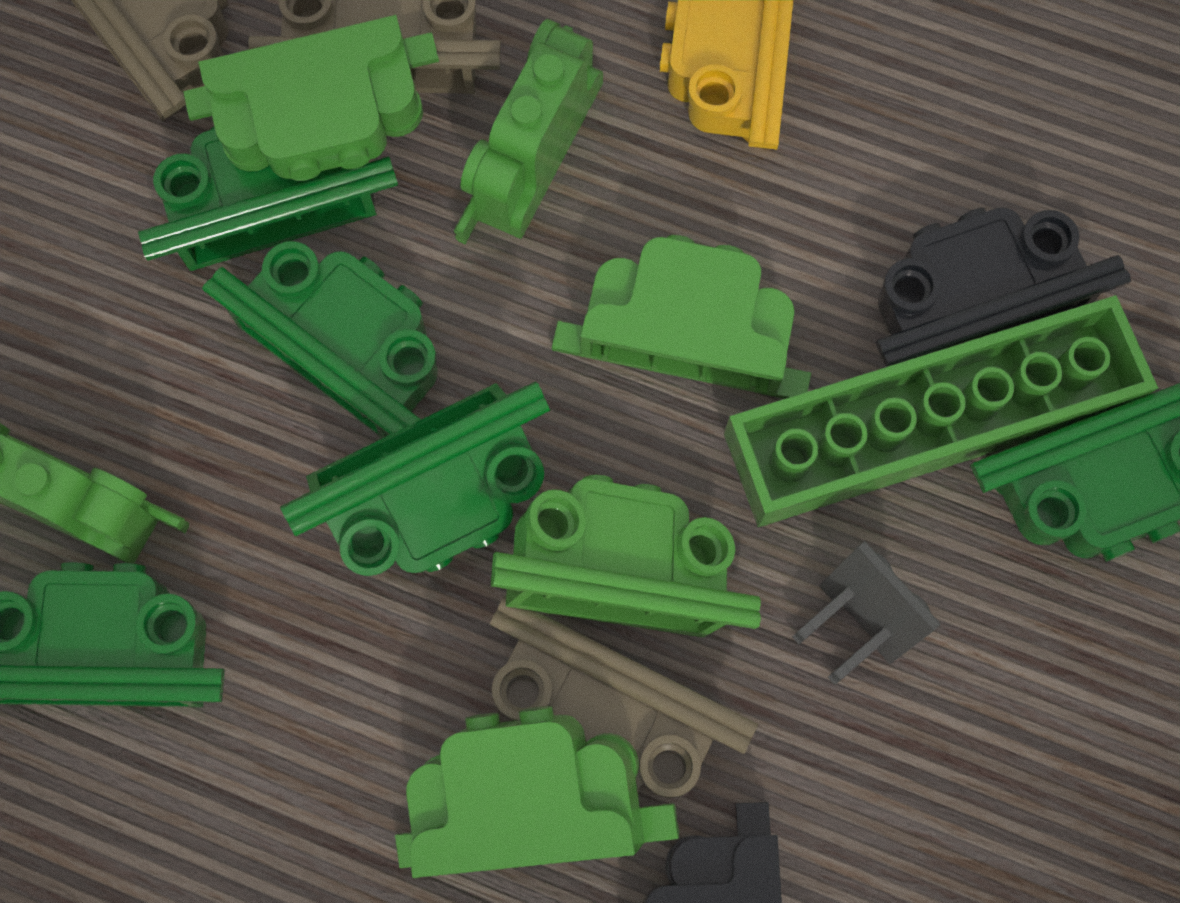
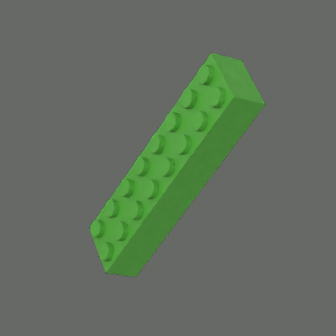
M1117 295L729 416L724 436L757 527L759 528L1036 439L1150 395L1158 389V386Z

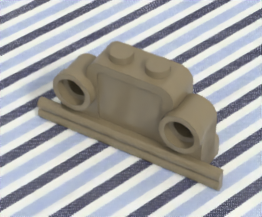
M71 0L162 122L186 105L183 91L205 86L201 77L199 61L224 56L220 44L226 40L229 33L228 24L222 13V10L229 6L227 0Z
M278 0L282 14L281 36H249L248 50L397 15L403 39L430 32L433 34L439 62L411 68L415 88L418 93L475 94V69L500 70L501 40H476L475 0Z
M506 596L502 598L490 621V626L518 639L507 663L497 672L492 683V697L498 710L511 720H520L519 711L552 706L554 715H569L579 721L583 727L586 742L592 737L603 733H613L625 738L633 746L638 756L637 793L644 782L651 792L661 797L675 798L686 794L697 783L701 772V765L713 740L744 755L757 729L758 723L536 611L506 607Z

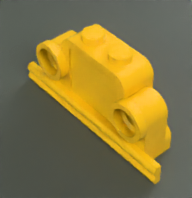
M793 0L668 1L665 30L674 31L672 44L663 43L659 72L669 73L668 90L670 94L679 101L689 102L688 116L691 123L697 129L706 133L743 137L748 142L749 147L778 149Z

